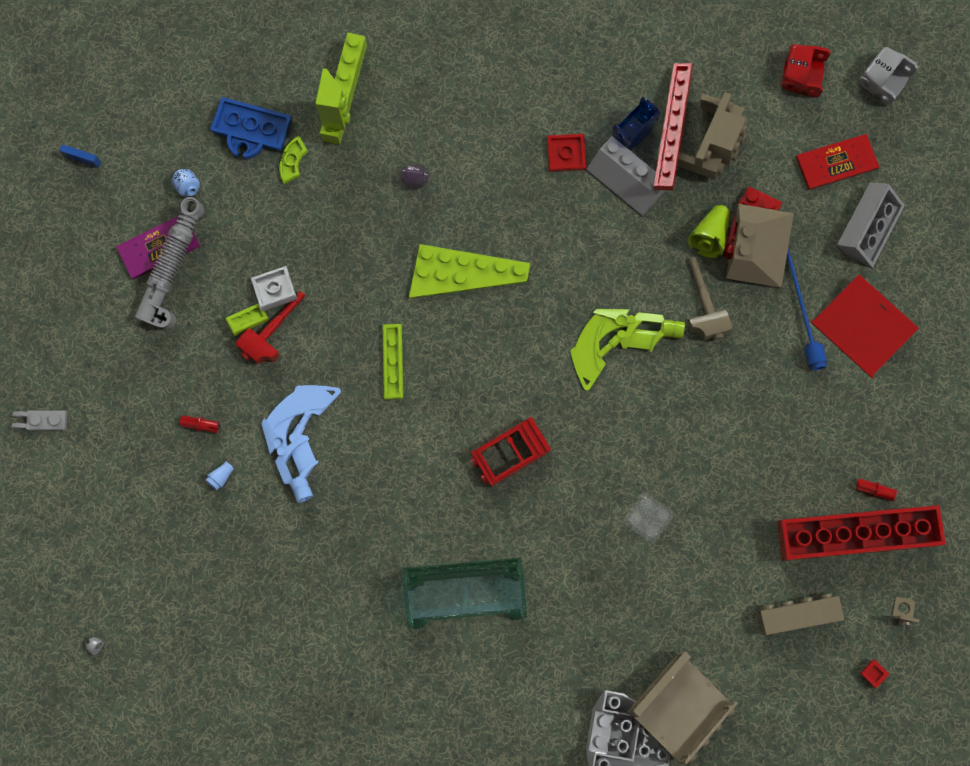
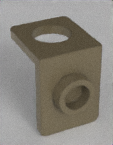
M896 597L892 619L899 620L898 624L911 626V623H919L918 619L913 618L915 601ZM905 602L909 605L910 610L907 614L899 612L898 606L900 603Z

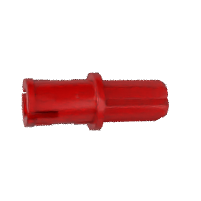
M182 415L180 418V426L197 429L198 432L203 430L215 434L218 433L219 427L217 426L220 424L219 421L216 422L203 419V417L196 418Z
M858 479L856 483L857 490L872 494L873 497L879 496L894 501L897 494L896 489L880 485V482L873 483L864 479Z

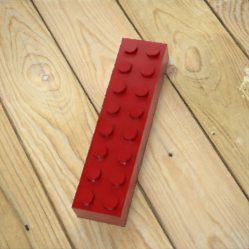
M940 505L786 519L777 522L782 561L946 545Z

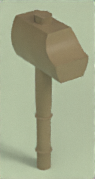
M696 257L690 258L691 271L696 280L697 289L699 290L706 315L689 319L690 333L700 335L703 340L714 338V340L722 339L723 335L730 334L732 331L729 315L726 310L715 312Z

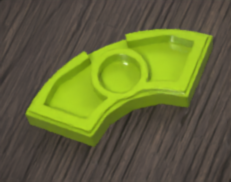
M300 136L294 138L283 151L279 171L284 184L300 177L298 170L299 162L308 153Z

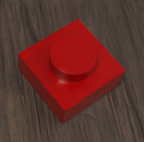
M872 659L859 673L873 688H877L889 675L875 659Z

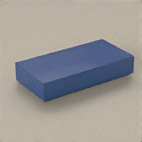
M64 144L61 145L59 151L65 157L99 168L101 161L96 155Z

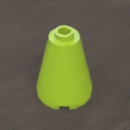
M714 206L689 235L688 244L691 249L695 247L700 250L697 252L698 254L707 258H717L718 255L723 254L731 215L726 206Z

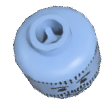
M189 169L176 171L172 178L173 187L183 197L193 196L199 189V180Z

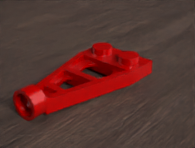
M750 186L739 204L777 211L782 206L781 201ZM735 218L723 255L729 259H732L735 234L738 223H735Z

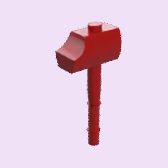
M299 291L296 295L297 299L289 302L259 335L250 328L241 335L235 345L242 351L241 355L246 360L251 359L256 364L264 361L274 363L280 356L279 352L268 344L266 340L306 296L302 291Z

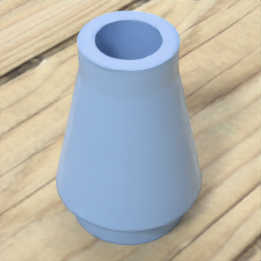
M225 462L208 474V478L205 481L217 491L223 487L234 468L228 462Z

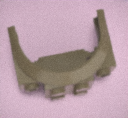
M725 92L721 100L702 94L700 108L714 114V117L696 157L679 153L677 167L715 180L718 174H722L725 165L730 166L732 160H736L739 146L744 143L748 126H745V108L731 102L732 94Z

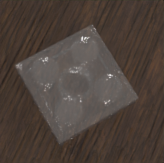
M643 491L621 523L654 545L676 513Z

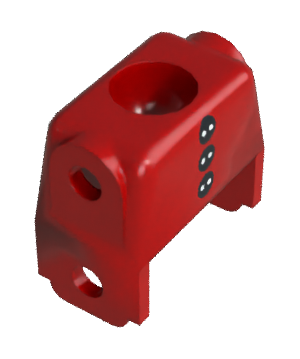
M791 45L782 75V88L810 97H820L823 92L821 84L824 76V61L828 60L831 51L818 46Z

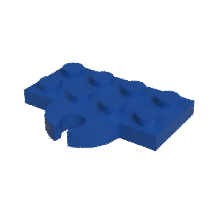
M222 97L210 130L212 133L227 137L228 147L237 158L239 156V147L242 145L247 146L248 149L243 153V158L251 159L260 154L264 147L282 151L293 118L291 115Z

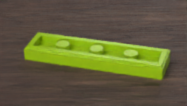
M383 324L384 400L403 399L402 324Z

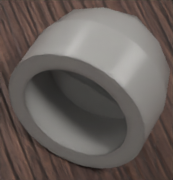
M92 637L88 639L90 642L85 645L89 653L96 655L103 647L104 642L99 638Z

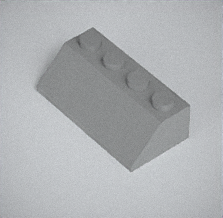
M613 136L600 148L586 169L642 216L666 191L654 189L656 171Z
M869 183L837 244L844 254L873 268L905 206L889 184Z

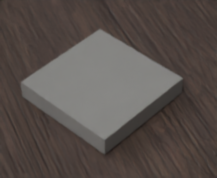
M287 266L251 278L261 311L297 299Z

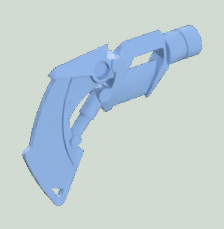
M316 385L296 386L295 391L272 411L267 420L264 418L261 423L269 452L271 454L277 450L279 456L275 463L284 484H290L297 503L305 502L313 497L307 478L318 463L308 443V436L302 435L312 414L320 416L341 393L340 388ZM327 391H335V393L331 395ZM303 415L301 421L289 436V440L292 443L288 445L287 433L289 426L295 416ZM291 456L300 474L292 479L286 464Z

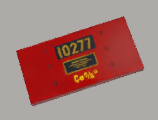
M867 134L796 156L808 190L879 169V164Z

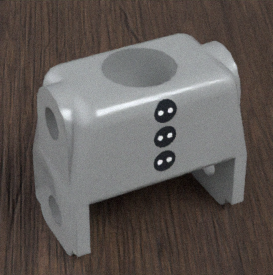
M884 47L861 76L859 84L875 98L890 106L906 85L909 76H913L918 66L915 61L907 56Z

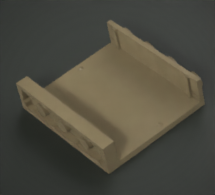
M683 651L674 657L627 712L679 764L687 765L696 759V753L700 748L703 749L710 742L709 737L722 728L723 725L721 723L724 719L733 715L735 712L734 707L738 703L736 701L730 702L689 661L691 656L686 651Z

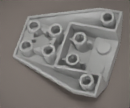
M603 691L592 710L586 745L589 766H669L670 754L627 712L636 702L634 699L623 693Z

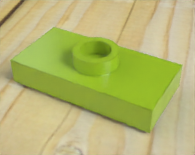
M258 303L226 317L225 321L233 335L236 336L247 331L249 328L251 329L267 322L268 316L265 311H261Z

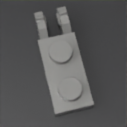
M14 411L12 416L15 418L27 417V424L12 423L11 428L26 429L28 431L67 430L68 412Z

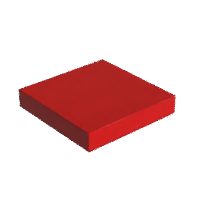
M584 134L547 135L549 172L586 170Z

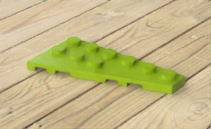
M420 244L409 299L527 283L530 263Z

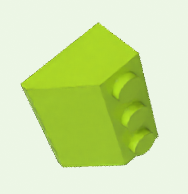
M323 68L316 99V107L322 126L345 130L346 124L350 122L346 97H344L342 89L329 71Z

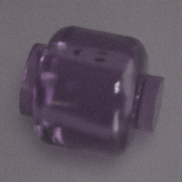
M409 163L402 169L401 181L408 188L422 189L425 183L429 182L430 174L426 172L424 165Z

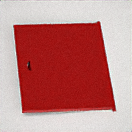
M860 274L814 321H810L871 378L919 329Z

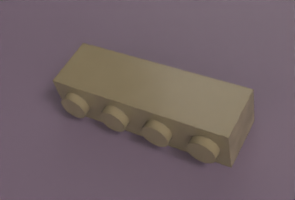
M832 593L820 595V600L813 601V598L809 597L800 599L801 603L799 604L788 601L781 603L782 607L774 608V604L762 606V611H757L762 635L845 620L839 596L833 597Z

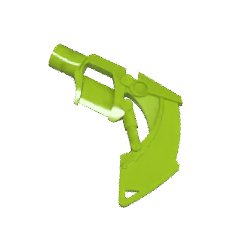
M596 309L593 312L595 315L583 329L576 346L570 351L575 370L584 390L589 391L606 365L602 358L619 343L624 349L631 347L648 349L652 352L655 345L663 337L683 339L685 322L664 320L663 315L638 312L635 316H627L630 309ZM641 323L661 325L659 332L637 328ZM627 328V331H618L608 344L600 350L599 342L604 336L614 330ZM583 378H585V379H587L588 381H590L588 385L585 384V381H584Z

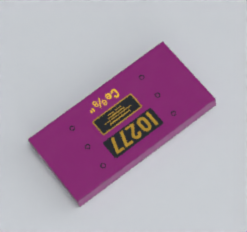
M178 216L116 246L133 280L154 270L153 267L156 268L154 264H158L156 263V261L159 262L157 258H160L158 255H162L160 254V252H163L161 249H164L162 246H166L164 242L167 243L165 239L168 240L166 236L171 237L168 235L170 228L178 224L176 222L177 219L180 220ZM192 232L191 244L185 253L201 247L194 232Z

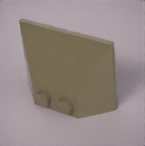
M738 204L735 223H738L733 256L732 259L728 260L725 279L781 288L794 213Z

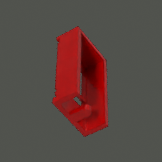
M530 417L478 449L471 452L473 457L470 460L475 468L479 467L482 471L480 477L484 484H489L493 487L550 453L551 448L533 418ZM516 432L520 433L532 453V456L523 460L515 447L513 439L509 437ZM507 438V442L511 444L521 462L495 477L481 453Z

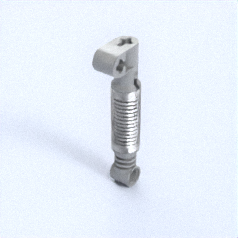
M187 197L181 202L180 214L182 215L178 216L180 220L177 219L176 222L178 224L170 228L168 235L171 237L166 236L168 240L165 239L167 243L164 242L166 246H162L164 247V249H161L163 252H160L162 255H158L160 257L157 258L159 262L156 261L158 264H154L156 268L153 267L155 271L152 270L153 274H150L152 277L149 276V280H147L146 284L148 287L135 315L136 318L162 329H171L176 324L174 313L160 306L165 295L169 293L175 279L173 276H176L175 273H178L176 270H179L178 267H181L179 264H182V258H185V252H187L188 246L191 244L190 242L193 238V231L191 229L195 228L193 226L196 225L195 220L198 221L204 213L202 203L193 197ZM195 204V210L193 212H189L190 206ZM156 315L166 317V322L156 318Z

